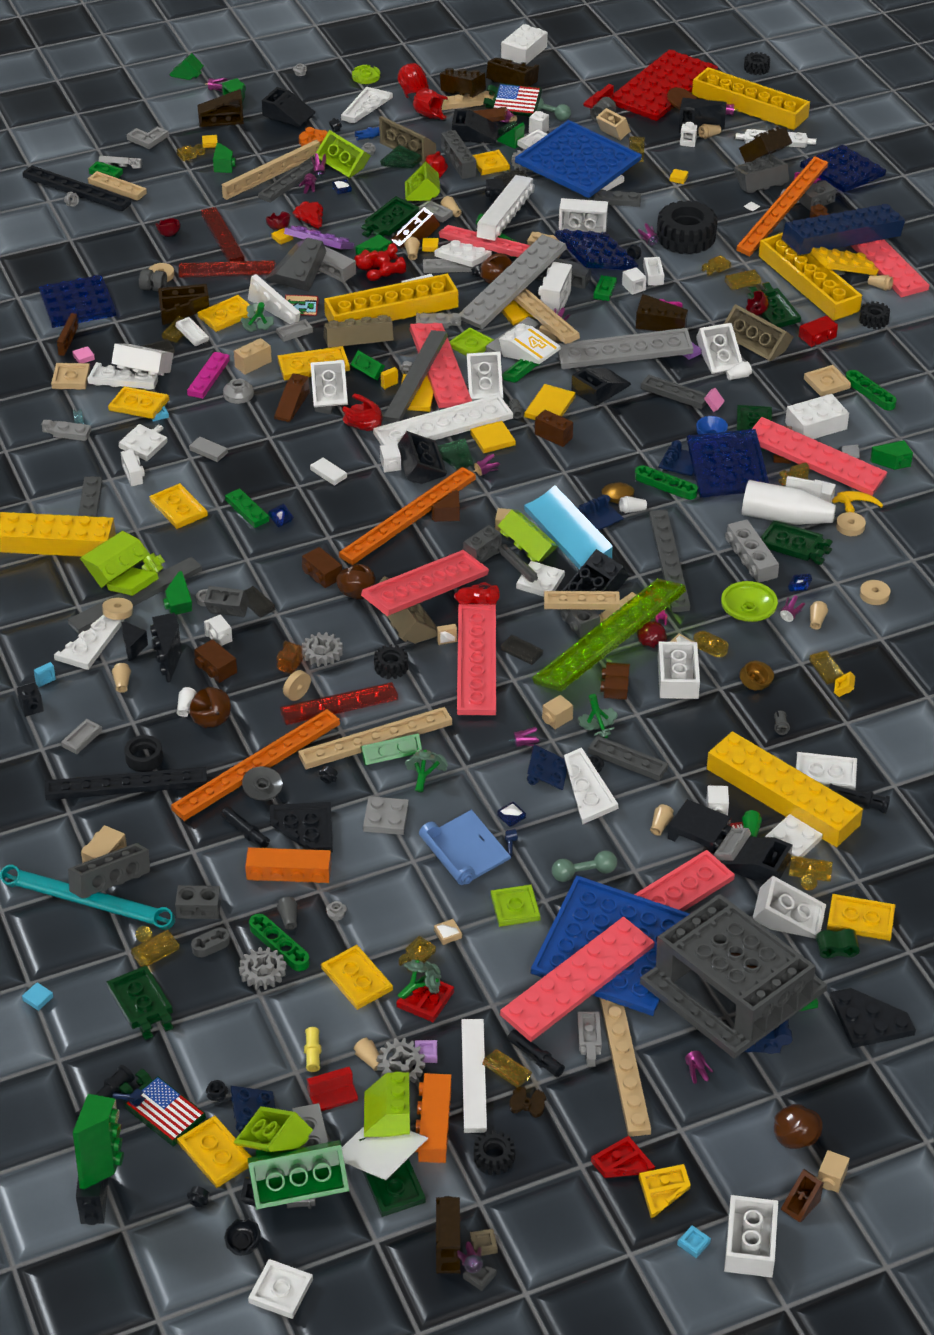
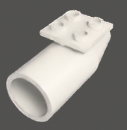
M787 476L785 487L749 480L744 494L742 515L792 525L833 523L836 505L821 498L823 482Z

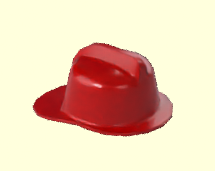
M440 151L428 155L425 159L439 173V178L448 168L445 158L440 154Z

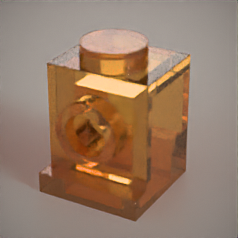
M284 641L283 650L279 651L277 655V668L286 673H294L303 660L302 646Z

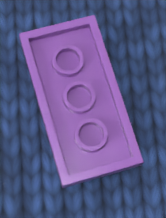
M292 225L291 228H285L284 231L286 235L301 239L312 238L323 241L324 245L338 249H353L354 243L349 242L348 238L335 237V235L329 233L324 234L319 230H308L304 226Z

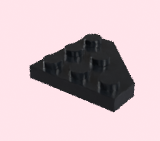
M331 802L270 805V825L306 850H331V853H333Z
M852 988L830 992V1000L852 1048L915 1035L916 1029L907 1012Z

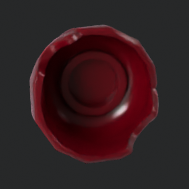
M284 211L279 216L272 213L271 216L266 217V224L271 229L277 231L287 228L291 215Z
M174 218L164 221L160 220L159 225L157 222L155 223L160 235L165 237L175 235L181 228L180 221Z
M761 290L755 291L752 299H747L746 310L757 316L765 313L769 307V300Z
M657 621L646 622L638 629V640L643 645L655 648L659 642L667 641L665 628Z

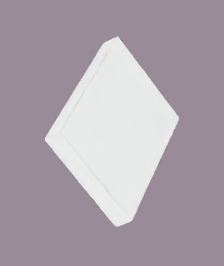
M797 752V770L826 787H829L831 783L855 790L857 758Z

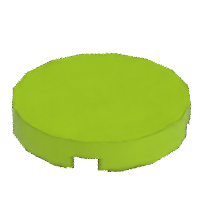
M360 65L355 67L354 71L352 70V79L360 84H372L380 79V70L375 66L372 68L370 65Z

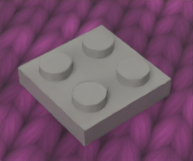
M369 796L363 832L404 835L409 800Z

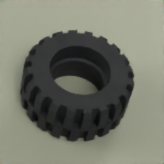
M696 201L672 202L659 212L657 222L658 241L664 248L670 249L672 252H679V254H697L701 251H706L716 240L717 215L710 207Z

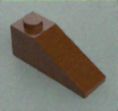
M423 207L391 238V241L398 247L403 248L407 238L416 237L418 241L426 238L440 226V223L429 210Z
M292 374L286 383L274 419L291 422L310 393L308 376Z

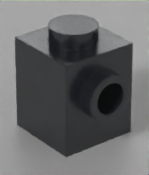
M502 179L486 180L485 195L491 203L506 188Z
M35 682L17 687L19 705L25 717L44 711L41 694Z

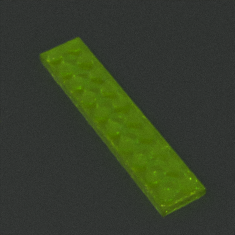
M657 578L624 604L620 610L610 615L532 677L534 684L560 692L565 690L567 686L579 679L582 674L605 658L607 654L616 649L622 642L630 638L632 634L641 629L648 621L655 618L658 613L666 609L673 601L677 600L686 592L685 585Z

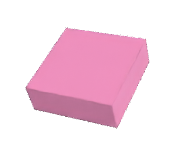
M88 346L72 351L73 357L78 363L95 360L94 354Z
M716 388L711 389L704 398L713 412L717 411L724 403V399Z

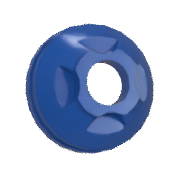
M705 416L697 421L696 430L706 441L715 442L727 434L728 424L720 417Z

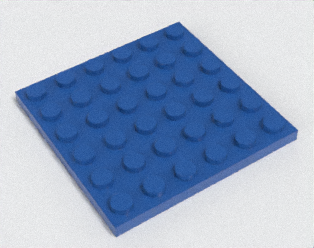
M567 120L516 156L515 163L557 182L584 197L590 198L639 162L642 154Z
M576 875L531 967L530 974L543 978L624 916L655 942L654 947L596 991L593 996L654 1016L660 999L640 984V977L656 967L657 936L690 913Z

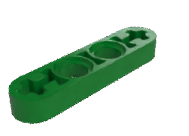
M857 370L846 372V378L851 382L852 388L884 410L895 409L897 401L895 396Z
M644 465L638 466L635 469V479L641 483L687 500L697 497L698 487L691 482Z
M255 914L250 917V931L267 947H270L272 951L278 950V955H283L284 961L293 970L304 971L309 967V954L267 916ZM272 933L278 935V937L275 939L267 938V936ZM286 945L291 947L289 951H282L280 949Z

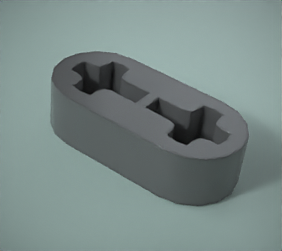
M219 927L197 936L191 943L192 953L196 957L203 958L226 948L230 944L229 931Z

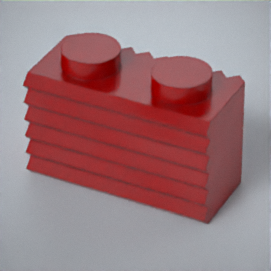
M826 315L800 325L798 337L810 347L819 345L837 337L838 324Z

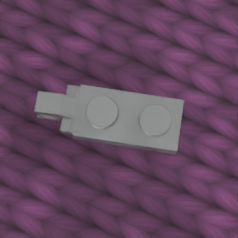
M99 156V162L113 166V163H118V166L127 167V164H129L132 168H142V159Z
M416 313V324L442 323L444 329H449V326H461V314Z
M43 420L41 424L43 432L53 434V437L86 441L91 432V425L65 421L53 422L52 420Z
M599 1011L577 1012L579 1051L581 1055H586L587 1067H596V1055H601L602 1051Z

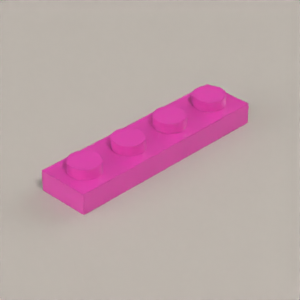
M214 352L187 389L188 396L203 399L230 361V355Z

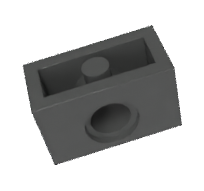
M826 180L813 184L799 199V202L809 210L811 206L817 204L828 205L835 202L836 188Z

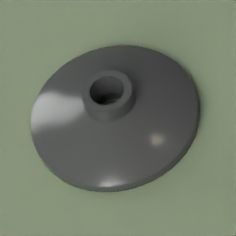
M260 766L252 768L245 773L242 780L244 792L255 800H271L282 790L281 776L269 767Z

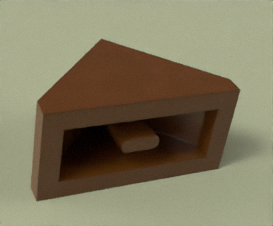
M458 490L453 491L432 506V520L434 522L460 521Z
M803 1169L781 1210L798 1222H802L821 1201L824 1182Z

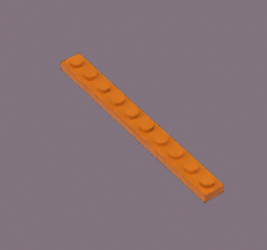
M814 156L737 245L736 251L750 257L760 246V240L767 238L827 168L828 162Z
M464 467L460 468L339 552V558L350 565H354L432 510V506L455 490H462L475 481L476 474Z
M328 709L324 710L171 805L172 811L183 821H186L242 786L243 777L250 769L260 766L273 767L339 726L340 719Z

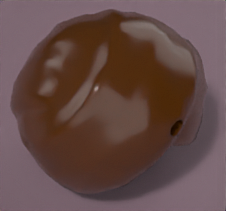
M500 253L491 255L482 262L480 277L488 284H491L512 264L510 258Z
M357 564L342 570L337 575L336 582L339 590L344 595L361 600L365 599L361 596L362 590L375 585L376 577L368 566Z
M214 687L199 690L190 704L189 713L191 718L203 728L217 727L223 724L228 719L231 711L229 696L223 690Z
M792 1104L785 1107L774 1118L776 1139L786 1148L800 1149L805 1146H812L822 1134L823 1124L821 1117L818 1113L805 1108L803 1105Z

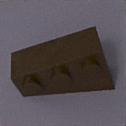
M493 58L487 62L486 78L491 79L492 82L531 86L538 81L539 65L535 64L534 67L526 66L524 62H521V65L512 63L513 60Z
M446 68L445 71L440 73L441 91L449 93L460 92V95L467 93L473 98L486 90L485 73L479 70L467 71L466 69L454 70L453 68Z
M241 89L197 105L199 127L244 124Z
M776 127L754 136V140L743 145L739 150L746 163L752 162L759 157L762 158V156L769 153L777 152L793 142L786 127L780 129Z
M207 284L158 288L162 325L197 314V312L209 307Z
M642 294L636 312V329L665 331L686 328L688 310Z

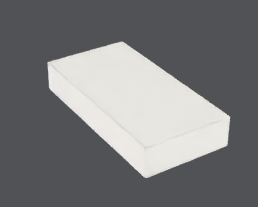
M190 317L176 322L175 327L194 346L209 340V336Z
M321 458L310 465L311 471L334 486L347 478L345 471L325 458Z

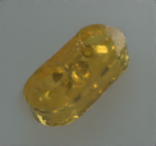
M699 631L694 634L693 641L697 642L698 649L715 657L727 655L729 645L725 640L706 631Z

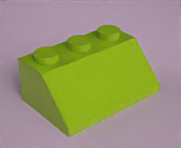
M331 130L328 131L316 151L319 160L322 161L323 155L326 154L325 163L349 178L361 171L371 157L364 150Z
M426 161L405 181V199L407 201H430L440 193L439 173Z
M511 509L498 525L501 528L500 533L506 538L510 536L514 540L513 544L518 549H524L528 552L527 557L533 562L536 560L542 562L559 546L519 510Z
M121 531L80 559L99 586L103 588L118 576L143 562L142 560L149 556L150 553L138 538Z
M409 1072L386 1073L364 1092V1137H390L410 1134Z
M260 1106L233 1143L237 1146L268 1152L298 1149L308 1141L313 1129L296 1112Z

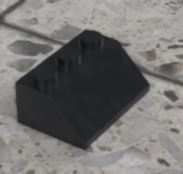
M406 431L397 444L406 478L411 482L423 484L446 476L447 471L437 442Z

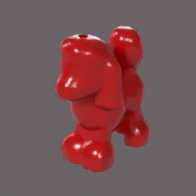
M395 243L389 244L386 251L377 252L374 250L369 252L365 249L361 254L354 257L356 266L359 269L369 270L367 272V279L370 281H376L382 276L387 277L394 273L402 274L406 272L405 260L403 257L398 258L396 254L398 249Z

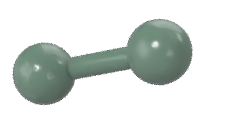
M540 97L537 111L543 109L553 112L560 121L569 119L571 115L569 106L565 104H560L557 107L544 104L543 99Z
M604 850L599 852L592 861L573 864L568 859H559L552 866V875L560 882H567L573 878L575 872L594 868L600 873L608 874L617 867V858L611 851Z

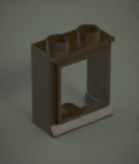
M436 1197V1273H460V1258L457 1251H460V1197Z

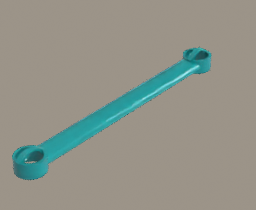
M6 865L0 872V880L9 887L18 886L154 924L161 930L170 929L175 923V915L166 907L155 908L102 892L92 894L88 898H80L69 891V883L23 871L15 865ZM12 869H16L18 875L16 877L8 874L7 872ZM5 877L8 878V879L14 880V881H13V882H7V881L5 880ZM168 912L171 917L166 919L160 917L159 914ZM157 920H158V921H161V922H164V923H167V924H165V925H159V924L157 923Z

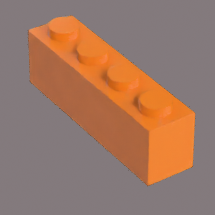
M248 847L245 865L246 879L255 881L329 883L332 865L331 850Z
M424 1073V1082H419V1096H422V1101H418L417 1114L421 1115V1120L416 1119V1133L428 1137V1140L415 1152H418V1162L446 1163L451 1101V1074Z

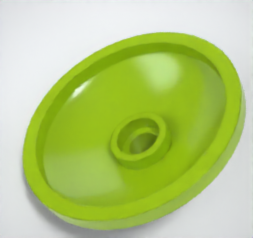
M742 581L728 586L723 591L721 604L726 613L737 620L758 622L774 614L777 609L778 599L774 591L768 586L753 581Z

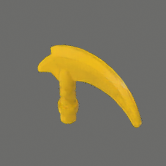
M858 491L839 492L832 499L833 503H844L846 512L855 513L854 506L851 501L855 500L868 501L883 507V504L877 498Z

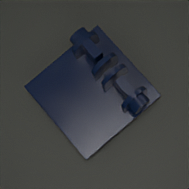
M675 440L669 446L658 468L692 476L702 454L683 450L681 441Z
M604 494L597 499L594 498L587 503L579 505L577 508L598 531L624 519L608 504L610 497Z
M534 744L527 774H529L527 781L530 785H535L541 780L563 790L567 774L564 758Z
M231 1086V1100L236 1120L235 1126L239 1133H241L260 1106L276 1109L273 1091Z

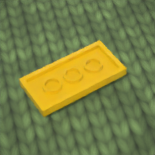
M813 247L810 252L826 269L877 275L879 271L874 266V263L868 260L866 255L861 252L852 253L847 250L843 252L837 249L829 250L824 247Z
M343 346L277 355L284 380H289L293 373L311 377V363L344 360L345 371H350V365Z

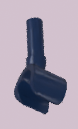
M516 829L505 832L507 852L511 857L513 856L512 842L518 841Z
M138 1088L132 1094H113L114 1099L129 1101L134 1107L139 1106L146 1099L141 1096L143 1091Z

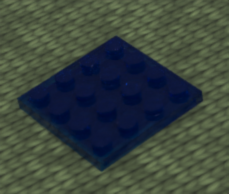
M839 145L816 155V157L828 162L827 168L818 178L823 181L826 180L842 192H847L886 175V169L845 145ZM813 157L801 161L800 167L804 169Z
M563 229L556 230L554 234L559 241L566 243L567 249L585 268L618 270L638 268L634 258L629 256L626 250L621 248L618 242L613 240L607 232H583L581 230L570 231Z
M102 275L39 286V292L52 328L65 326L71 313L77 314L78 323L116 316L115 307Z
M756 429L687 436L686 440L700 498L745 493L749 480L769 483Z

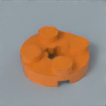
M307 127L299 135V144L302 147L314 140H318L321 145L328 132Z

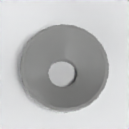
M241 378L232 379L223 388V397L230 403H245L254 396L252 385Z

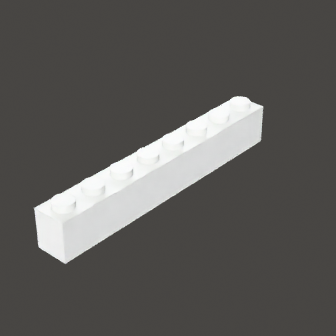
M519 175L514 176L478 221V238L495 241L501 235L506 225L511 222L517 211L529 199L530 194L534 192L533 178Z

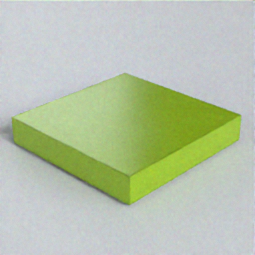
M468 328L449 342L452 349L467 356L469 353H484L486 345L494 341V339L472 328Z
M132 567L106 585L110 591L133 596L158 580L159 577L156 572Z
M532 884L491 890V899L499 927L540 921V912Z

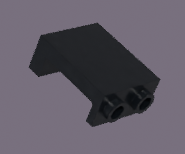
M687 799L669 824L668 839L675 842L679 835L708 847V851L714 855L732 828L730 826L731 817Z

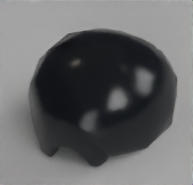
M251 1218L246 1220L236 1219L226 1229L224 1235L227 1249L240 1256L249 1255L256 1250L261 1240L258 1224Z

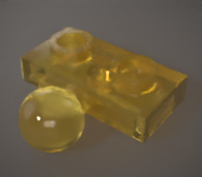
M791 856L789 876L802 877V887L810 891L817 887V880L831 881L833 862Z
M140 926L136 930L135 935L137 940L142 943L132 948L131 954L141 967L149 966L179 950V943L169 930L152 938L151 928Z

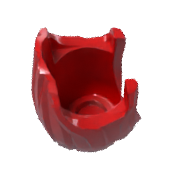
M406 64L399 70L398 82L406 98H409V93H417L424 88L429 89L426 75L418 64Z
M424 88L419 90L414 96L413 107L416 112L425 117L445 120L447 116L442 112L443 100H448V97L440 95L431 89Z
M353 394L352 398L362 401L363 404H355L351 408L343 406L342 408L345 414L343 422L348 426L364 431H373V428L379 427L382 424L383 415L381 409L376 403L362 395Z

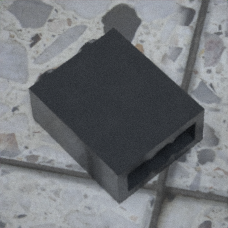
M109 1177L86 1189H80L79 1179L77 1180L76 1201L81 1224L95 1225L105 1223Z

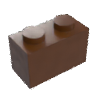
M544 410L535 418V435L564 447L573 439V422Z
M318 547L302 556L303 571L310 575L316 583L321 584L324 588L336 583V577L342 571V565L322 548Z
M213 639L194 649L195 664L206 671L209 677L214 678L217 682L220 683L237 673L236 658Z

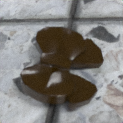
M518 1087L513 1090V1095L510 1098V1111L518 1113L525 1110L529 1111L535 1118L540 1117L545 1109L546 1096L544 1092L538 1089L534 1092L531 1099L526 1098V1088Z

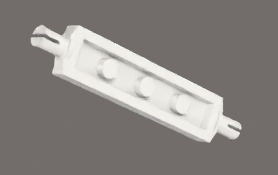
M747 129L745 134L736 133L735 139L744 140L745 144L755 139L754 136L768 130ZM788 132L793 143L787 147L805 148L807 144L816 145V139L808 138L806 133Z

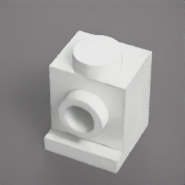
M686 122L682 124L680 146L695 147L697 125H694L692 122Z
M221 614L204 621L206 637H210L211 640L213 639L220 646L232 642L231 626Z

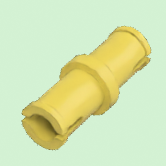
M309 1027L305 1030L306 1045L304 1046V1053L306 1054V1069L309 1072H317L320 1070L319 1054L322 1052L321 1045L319 1044V1029L317 1027Z

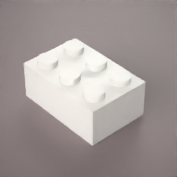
M523 24L501 42V58L513 60V62L519 64L524 62L527 65L547 48L548 32Z
M561 198L559 235L605 238L608 202Z
M553 262L551 268L547 270V277L544 276L543 285L539 287L538 295L541 296L540 300L553 311L556 308L557 315L561 308L565 307L571 293V264Z
M115 343L111 364H116L117 368L133 369L132 371L148 372L149 375L164 376V373L171 372L173 353L127 343Z
M833 394L787 406L785 423L787 426H792L793 431L811 439H816L846 430L849 412Z
M659 642L658 675L660 698L699 699L700 675L697 642Z
M731 1195L724 1272L772 1278L776 1247L777 1200Z

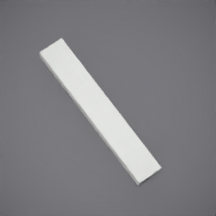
M462 1019L464 1133H485L487 1131L484 1019Z

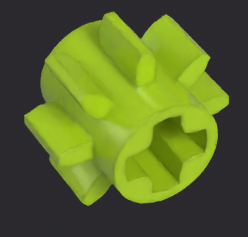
M152 553L142 560L144 562L141 566L143 570L158 573L164 569L162 563L165 561L161 555L156 556Z

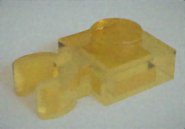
M197 144L194 147L190 145L183 146L177 149V155L182 161L205 154V148H202V144Z
M721 255L710 259L708 263L702 265V271L707 270V275H712L714 271L720 273L731 268V262Z
M802 463L790 467L788 472L785 470L779 472L782 479H779L778 482L781 485H786L787 476L808 480V464Z
M421 936L417 937L406 948V954L400 956L399 965L402 966L406 962H411V960H419L424 963L436 952V946Z

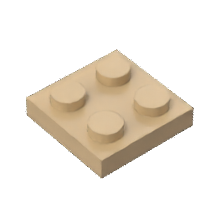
M56 363L51 382L52 389H86L90 364Z
M834 365L804 373V380L821 397L841 392L851 387V382Z

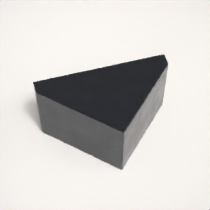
M121 622L128 661H132L148 645L147 631L130 623Z

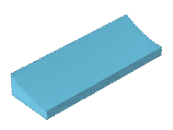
M555 485L536 500L524 505L525 512L559 545L558 547L578 569L584 565L596 549L612 559L613 545Z

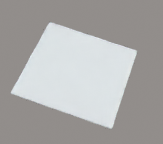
M363 1127L342 1147L344 1163L387 1180L428 1140V1137L410 1131V1134L390 1137H364Z

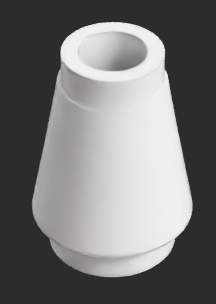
M742 361L726 371L729 381L749 377L752 374L748 361Z
M625 496L621 497L619 501V509L625 514L646 510L647 501L643 499Z
M185 687L179 692L177 714L179 716H188L190 704L197 694L194 689Z

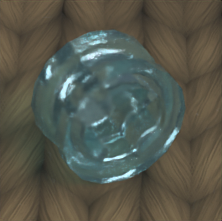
M73 410L74 423L84 424L82 410Z

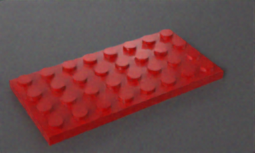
M669 49L609 98L615 102L616 107L658 121L674 108L667 99L670 89L678 87L692 93L693 79L707 67L718 70V66Z

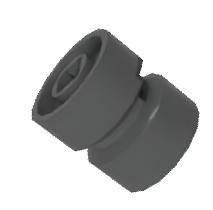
M603 97L591 108L590 115L593 121L598 123L596 117L606 108L613 112L616 111V104L611 98Z
M142 269L139 277V287L141 290L150 291L153 289V291L158 292V288H166V272L157 270L153 272L150 269Z

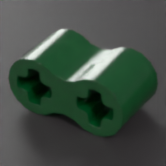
M843 929L837 932L823 930L816 935L819 954L822 958L829 959L836 956L850 958L860 952L856 932L852 929Z

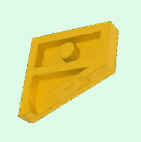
M684 1164L639 1173V1180L651 1218L658 1215L688 1191L691 1186Z

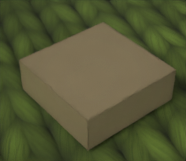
M493 1229L470 1232V1240L475 1253H477L479 1247L481 1248V1256L498 1253Z

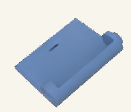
M472 809L441 827H438L435 822H428L419 831V836L460 885L469 884L472 880L511 859L509 853Z

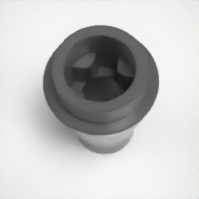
M293 897L281 898L277 905V910L287 930L297 927L298 904Z

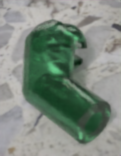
M512 121L502 126L498 132L500 135H504L519 124L517 121Z

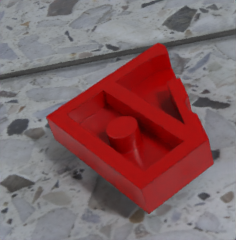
M440 981L439 993H430L427 986L417 988L412 991V995L404 1000L402 998L398 999L396 1002L397 1008L434 1023L453 995L454 986Z
M630 1136L623 1138L591 1157V1163L604 1178L639 1175L642 1172L655 1170L653 1163Z

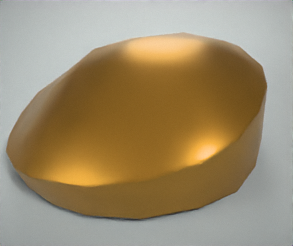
M611 483L602 489V495H608L610 502L619 504L621 497H633L634 489L626 483Z
M760 661L748 662L740 671L742 683L752 690H762L768 687L774 678V672L771 667Z

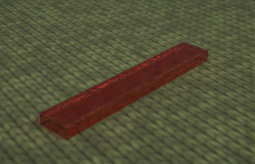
M212 207L201 210L202 217L229 264L245 261L242 251L217 208Z
M275 261L179 263V277L269 275L275 268Z
M391 682L283 706L280 709L285 725L310 720L326 709L333 714L395 701L398 700V694Z

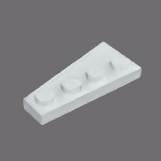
M366 87L341 114V120L348 123H356L392 99L393 93Z
M257 274L251 276L248 294L249 301L258 304L260 302L264 303L266 311L289 324L299 321L301 313Z
M96 362L88 376V384L96 386H125L151 390L158 383V376L149 375L144 372L132 373L130 369L116 370L115 366L112 365L103 367L102 363Z
M102 615L91 624L89 630L82 631L78 635V639L66 644L63 651L56 652L54 659L89 670L122 626L121 622H124V619L113 620Z
M582 747L565 754L564 760L582 825L619 809L617 801Z

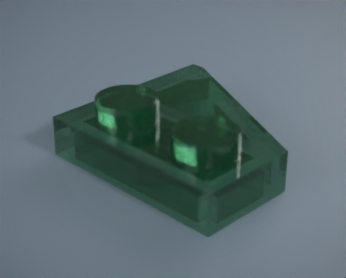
M398 145L380 160L381 166L414 168L422 161V155Z
M466 439L438 446L442 460L458 470L462 467L466 468L474 465Z

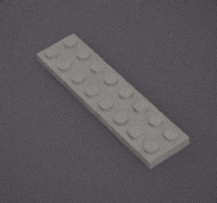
M542 234L459 313L461 314V321L480 329L486 327L567 249L566 243Z
M687 328L573 341L567 344L557 343L561 346V349L557 352L561 369L693 354V345Z

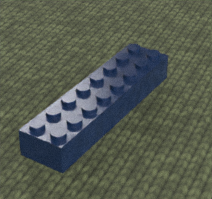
M888 204L862 209L858 208L851 211L786 222L782 240L796 253L804 255L809 254L813 247H824L830 250L901 236L905 219Z

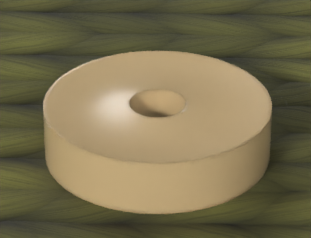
M157 263L149 268L153 272L156 270L166 272L167 282L174 278V268L170 264Z
M846 512L838 516L836 528L843 535L858 536L864 532L866 521L857 513Z
M869 580L861 585L860 597L868 604L882 605L889 600L890 588L882 581Z
M111 598L103 603V615L109 619L123 620L133 614V604L127 599Z
M302 670L295 671L286 680L283 694L292 701L299 700L309 689L311 683L310 676Z

